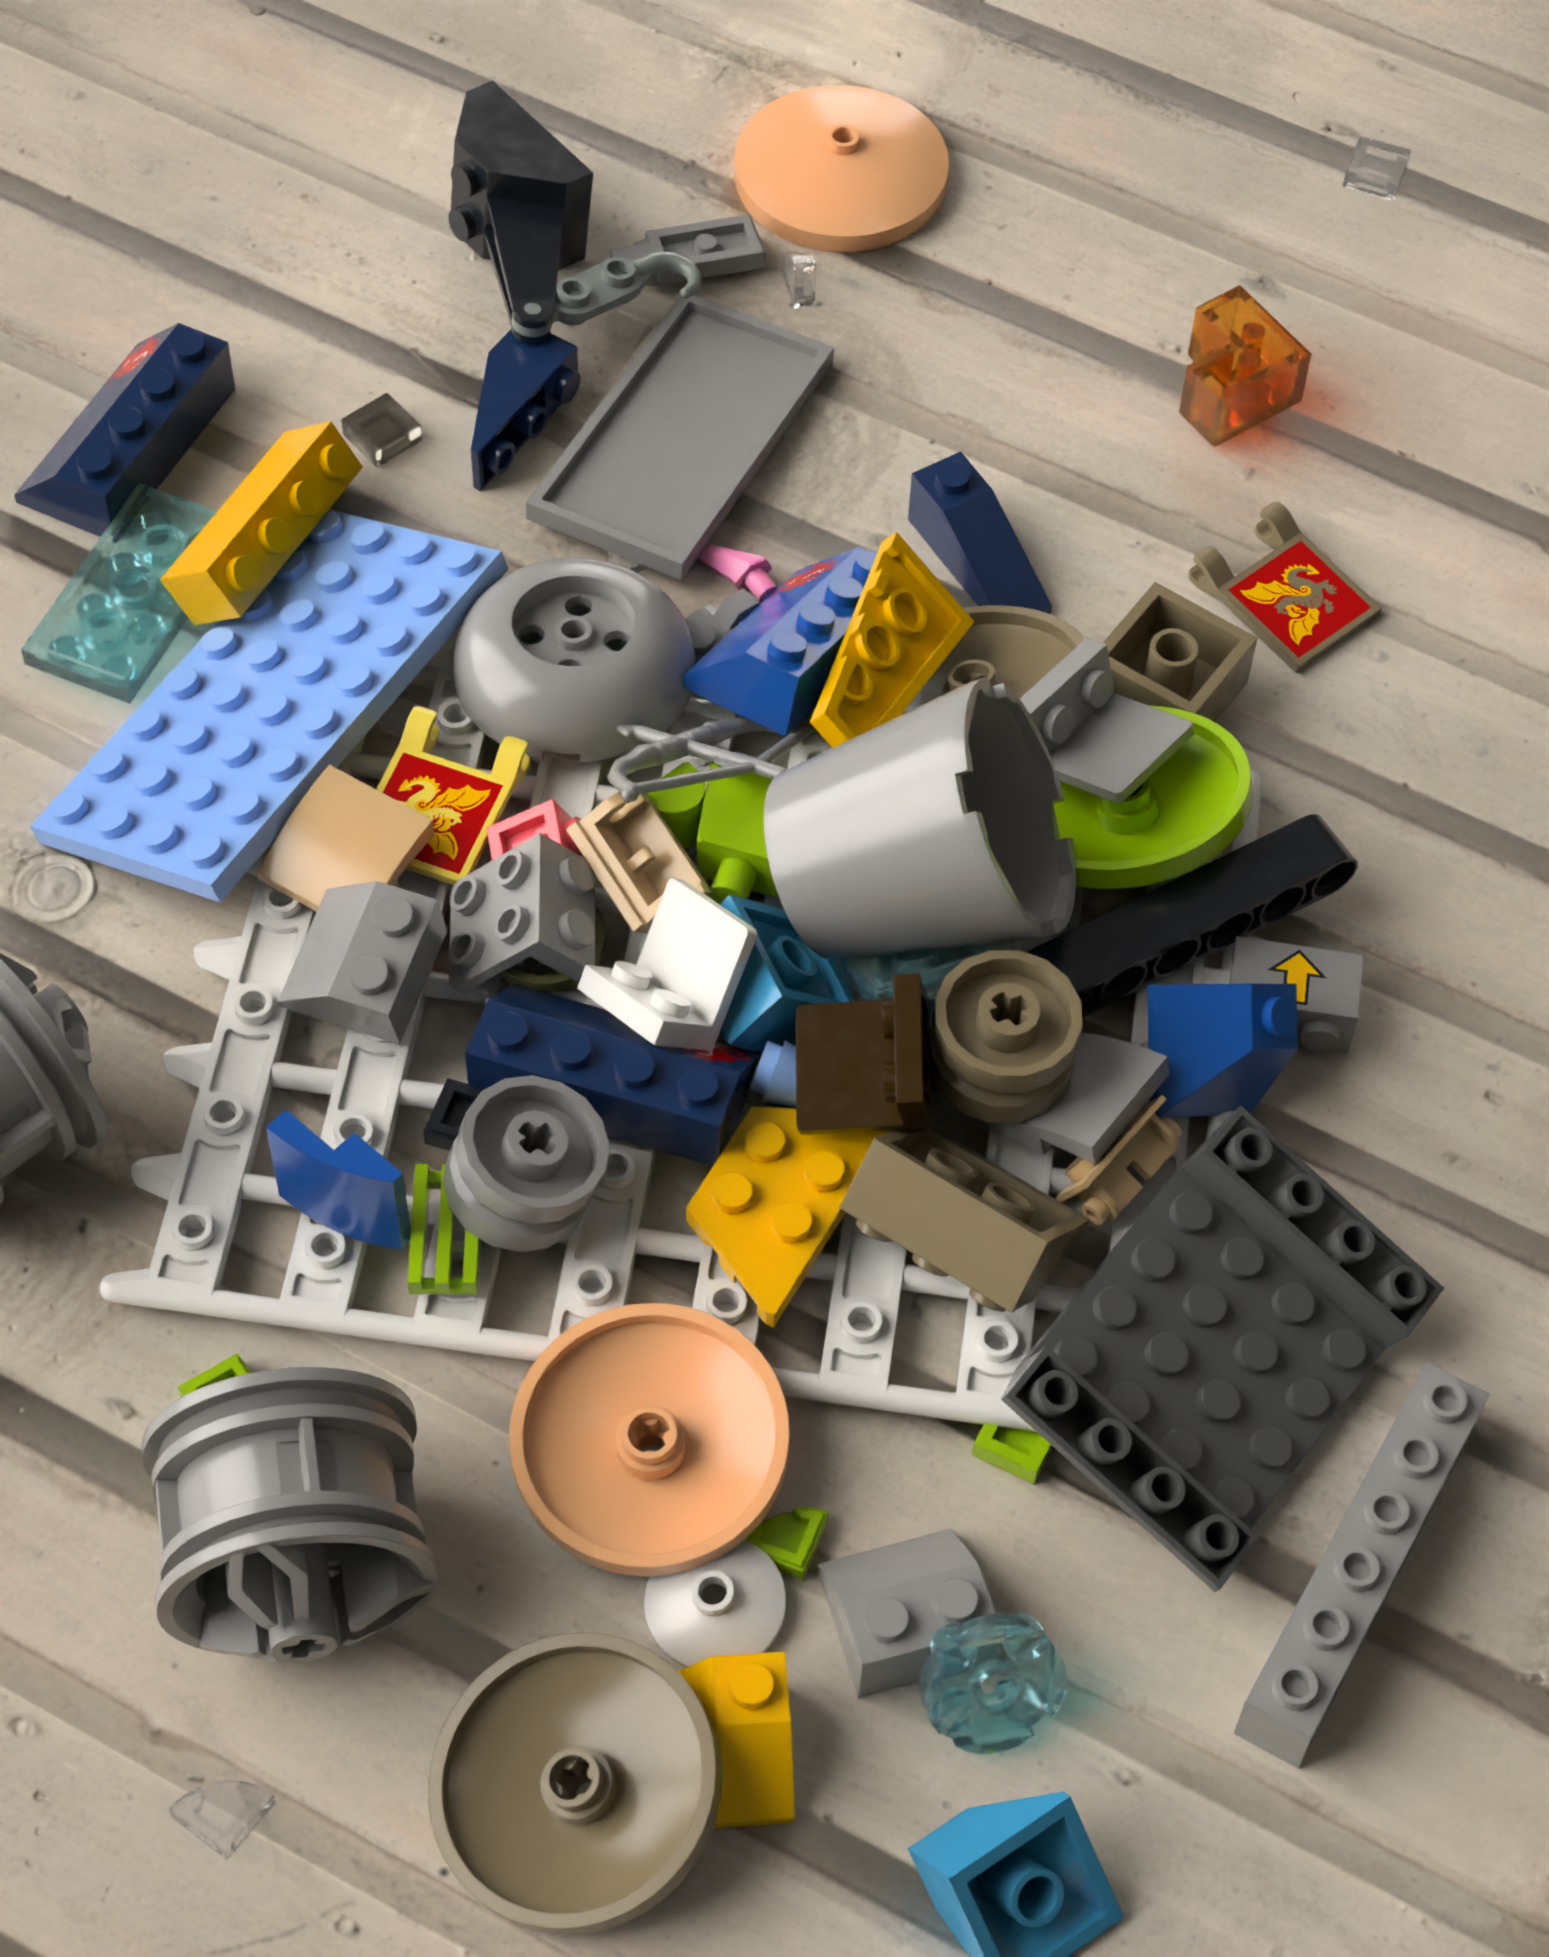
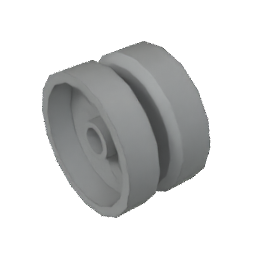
M531 1075L505 1078L481 1091L467 1110L459 1128L458 1136L454 1140L447 1156L443 1185L449 1208L468 1232L479 1237V1239L490 1246L515 1252L534 1251L551 1247L572 1233L592 1200V1195L606 1172L610 1144L603 1120L585 1097L558 1081Z

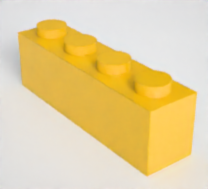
M329 421L285 431L162 576L160 581L193 625L242 617L363 468L334 424Z

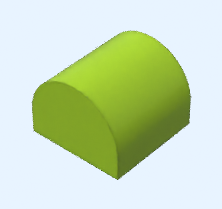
M687 761L661 778L698 772V770ZM705 782L647 793L683 849L697 842L705 797Z

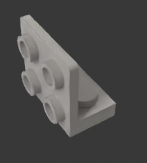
M1088 637L1020 698L1045 742L1059 781L1115 803L1124 802L1194 734L1191 721L1116 694L1114 692L1107 644Z

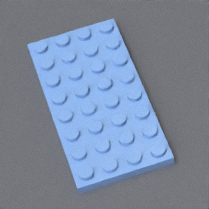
M328 510L242 617L218 621L205 633L197 645L164 678L163 682L142 705L127 718L126 722L108 742L90 758L86 766L64 790L51 801L49 806L30 826L40 844L221 902L276 839L296 806L327 766L330 764L337 768L462 624L467 612L480 595L500 580L509 568L502 551Z

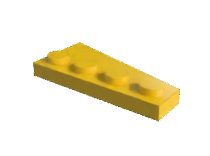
M898 532L883 540L810 720L812 726L832 748L900 716L974 623V620Z

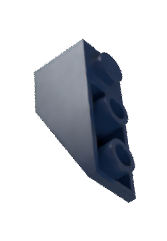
M510 329L489 351L471 445L473 487L481 491L496 474H503L511 465L514 455L529 439L536 438L542 432L547 419L562 403L566 404L573 399L581 381L580 373H578L576 345L552 333L544 342L528 344L516 339Z

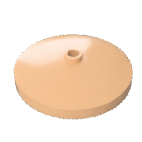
M827 85L806 88L784 95L760 109L748 121L740 133L736 144L734 179L739 198L744 207L759 224L773 234L806 248L829 252H862L879 249L902 241L922 229L934 217L941 207L947 191L949 155L947 146L937 127L927 116L911 104L875 89L850 85Z
M640 1303L615 1307L588 1317L567 1329L539 1355L530 1367L515 1398L510 1419L509 1451L514 1477L526 1508L537 1525L552 1541L575 1558L594 1567L629 1576H665L686 1572L708 1564L734 1549L758 1527L770 1511L783 1484L789 1460L790 1432L786 1401L780 1383L765 1357L748 1338L721 1319L690 1307L674 1304ZM651 1444L662 1447L655 1452L650 1449L645 1452L641 1451L644 1447Z

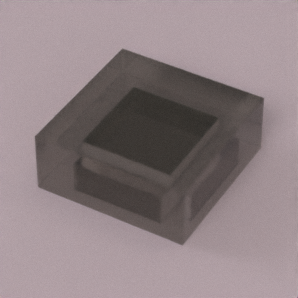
M388 393L383 394L341 419L343 435L376 468L423 441L421 425Z

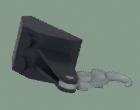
M494 81L466 91L454 141V158L451 169V211L448 215L449 224L452 232L460 241H464L482 259L492 261L510 321L511 332L516 339L528 344L544 342L549 338L554 322L559 321L571 326L580 325L593 317L635 299L653 277L665 272L678 273L687 279V285L680 290L682 298L687 299L697 293L702 281L701 272L696 264L683 255L662 251L648 254L636 260L611 257L602 263L557 282L558 270L585 259L593 172Z

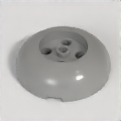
M558 558L520 568L495 582L480 595L467 612L457 633L453 650V679L457 697L468 717L481 731L501 744L504 737L513 736L528 742V750L525 753L528 756L543 759L544 752L580 754V762H589L620 756L631 752L640 744H648L636 740L634 737L627 738L617 731V727L620 725H644L662 732L670 728L683 713L690 700L692 692L684 689L681 676L695 665L696 659L692 636L683 615L670 597L649 579L635 571L611 562L589 558ZM605 644L609 645L613 650L608 649Z

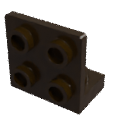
M920 973L893 975V998L804 1004L796 1008V1126L800 1134L815 1135L932 1128L929 999Z

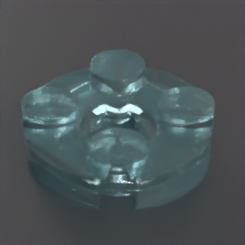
M1004 1613L984 1615L963 1624L951 1623L936 1631L931 1638V1654L926 1659L920 1675V1699L932 1726L939 1734L942 1733L952 1738L957 1748L976 1754H991L1013 1749L1035 1735L1031 1726L1038 1722L1046 1711H1048L1052 1718L1060 1708L1067 1687L1066 1666L1056 1646L1044 1632L1035 1617L1029 1614L1014 1615ZM995 1674L1008 1676V1679L996 1683L995 1692L984 1694L980 1685L985 1679Z

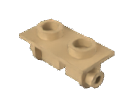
M1160 1095L1145 1104L1096 1164L1077 1157L1065 1171V1174L1071 1180L1070 1183L1055 1200L1062 1203L1076 1195L1084 1203L1081 1207L1082 1214L1091 1223L1102 1225L1105 1220L1114 1221L1143 1188L1126 1168L1131 1165L1146 1181L1179 1148L1178 1138L1182 1132L1178 1124L1168 1117L1159 1118L1155 1114L1166 1098Z

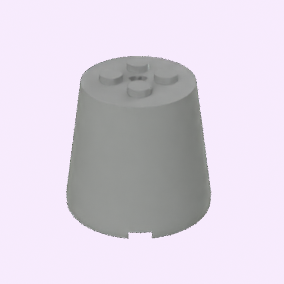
M988 677L971 681L779 773L773 778L767 790L764 805V836L773 881L783 908L794 929L803 942L822 958L842 959L1043 938L1060 933L1065 929L1072 915L1075 901L1076 864L1073 838L1060 839L1053 804L1065 800L1051 756L1034 720L1018 696L1004 683L991 686Z

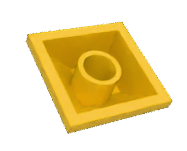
M785 1651L711 1656L678 1671L694 1689L706 1707L714 1724L720 1745L723 1783L721 1802L713 1829L795 1823L791 1715Z

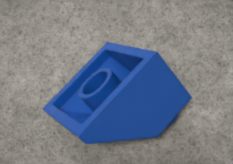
M1296 984L1147 985L1148 1049L1167 1056L1170 1075L1149 1099L1150 1102L1160 1095L1166 1098L1155 1114L1159 1118L1218 1116L1227 1111L1234 1112L1240 1106L1251 1114L1298 1050Z

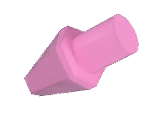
M710 545L705 547L697 558L699 562L733 584L739 591L743 588L745 590L749 588L760 603L778 588L768 576V572L772 567L763 556Z

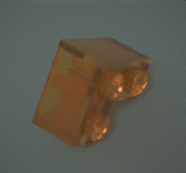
M1238 285L1196 307L1188 356L1194 362L1187 365L1179 413L1215 448L1301 402L1312 353L1241 285Z

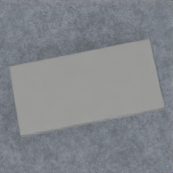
M692 295L687 299L680 296L526 501V519L682 580L832 366L834 347L697 295Z

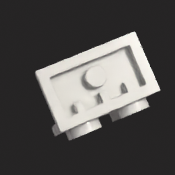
M671 878L666 885L637 964L616 961L613 968L585 965L577 989L653 1045L713 1051L755 943L757 930L686 881Z

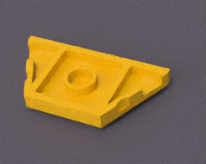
M752 1106L688 1203L686 1207V1221L701 1241L711 1246L717 1252L720 1266L733 1283L737 1281L741 1283L757 1304V1314L765 1324L773 1328L775 1327L846 1213L839 1207L873 1139L893 1130L802 1135L796 1126L795 1108Z

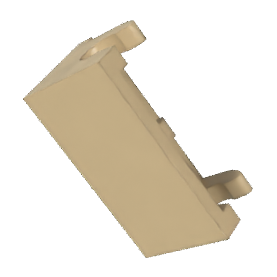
M617 792L605 799L579 822H574L566 829L633 932L649 933L666 885L671 878L686 881L708 897L713 893L647 793L639 795L636 801L627 803L622 799L621 792Z

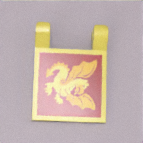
M416 706L413 707L408 716L400 744L376 790L433 820L434 836L407 866L406 870L454 886L459 879L474 871L489 841L487 827L498 823L514 788L525 777L530 767V757L525 754L528 750V742L513 736L504 737L497 752L491 774L428 754L440 736L439 727L434 724L437 720V713L434 710Z

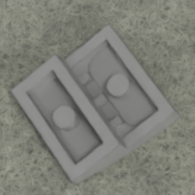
M1081 1033L1076 1049L1073 1072L1063 1096L1042 1115L1019 1123H988L989 1130L1041 1155H1044L1052 1145H1055L1096 1164L1170 1075L1168 1057L1127 1041Z

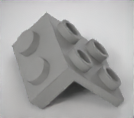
M539 833L462 877L454 884L450 896V947L448 953L449 985L461 992H466L528 957L538 960L575 981L581 979L585 965L595 966V873L584 857Z

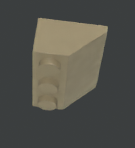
M934 1127L893 1130L875 1137L839 1207L857 1219L856 1226L866 1235L883 1242H891L893 1240L914 1253L912 1259L922 1269L937 1276L947 1277L950 1275L970 1287L969 1294L981 1305L995 1311L1004 1312L1008 1310L1011 1313L1035 1299L1080 1238L1090 1221Z

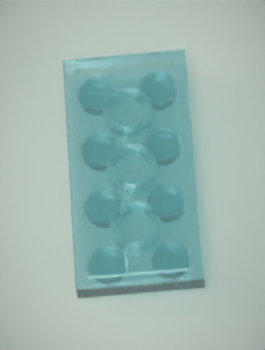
M139 483L21 648L24 664L131 704L188 620L187 615L160 579L217 511Z

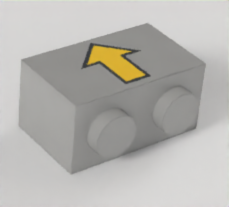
M1236 936L1229 984H1296L1298 1011L1297 1045L1304 1046L1315 1052L1339 1051L1348 1053L1359 1018L1364 955Z

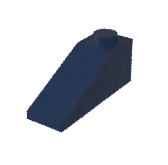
M960 451L913 472L911 476L908 520L976 605L1017 606L1051 614L1052 604L993 489Z

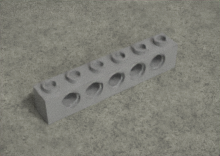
M1428 1362L1425 1363L1249 1693L1233 1734L1299 1769L1470 1439L1490 1393Z

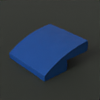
M284 1110L266 1126L280 1197L316 1222L356 1240L403 1250L410 1244L411 1229L403 1173L356 1133H353L334 1150L287 1110Z

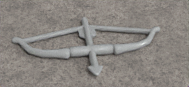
M745 717L705 722L703 726L676 735L644 725H620L617 727V731L625 737H634L636 740L649 744H640L627 755L615 760L607 778L609 783L622 792V799L627 803L636 801L641 794L750 773L773 779L779 773L787 770L785 767L771 764L773 761L810 734L820 733L812 726L810 720L803 719L792 730V733L756 758L714 747L715 744L744 733L772 731ZM689 755L722 766L640 783H633L625 776L636 770L666 764Z

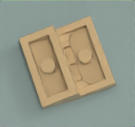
M329 764L301 799L279 832L258 871V878L263 883L316 912L326 889L372 881H379L398 887V877L434 836L433 820Z

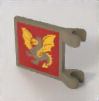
M1273 502L1261 510L1260 516L1263 520L1257 523L1255 534L1263 543L1277 549L1234 577L1218 550L1214 547H1206L1194 555L1193 561L1196 565L1190 569L1188 576L1189 580L1197 588L1217 596L1278 657L1297 673L1379 616L1382 608L1301 533L1291 513L1283 504Z

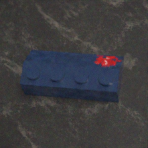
M177 323L137 343L14 494L16 503L115 543L235 391L228 342L184 324Z
M512 984L488 1000L466 1049L465 1060L467 1081L470 1085L486 1089L505 1078L531 1075L558 1081L587 1099L603 1120L607 1136L713 1166L730 1141L759 1064L760 1054L717 1041L713 1051L653 1045L605 1009Z

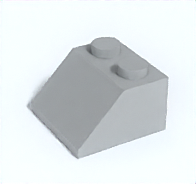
M379 881L326 889L278 999L279 1006L400 1045L447 933L437 899Z
M952 1529L817 1564V1572L858 1698L995 1660L1001 1626L979 1563Z

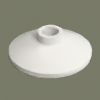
M745 1539L725 1555L701 1567L671 1575L650 1576L645 1590L644 1609L649 1630L657 1645L672 1660L684 1667H689L711 1656L765 1653L781 1630L786 1612V1593L781 1574L770 1556ZM718 1584L726 1589L725 1598L720 1603L714 1605L703 1602L700 1598L702 1590L708 1585Z

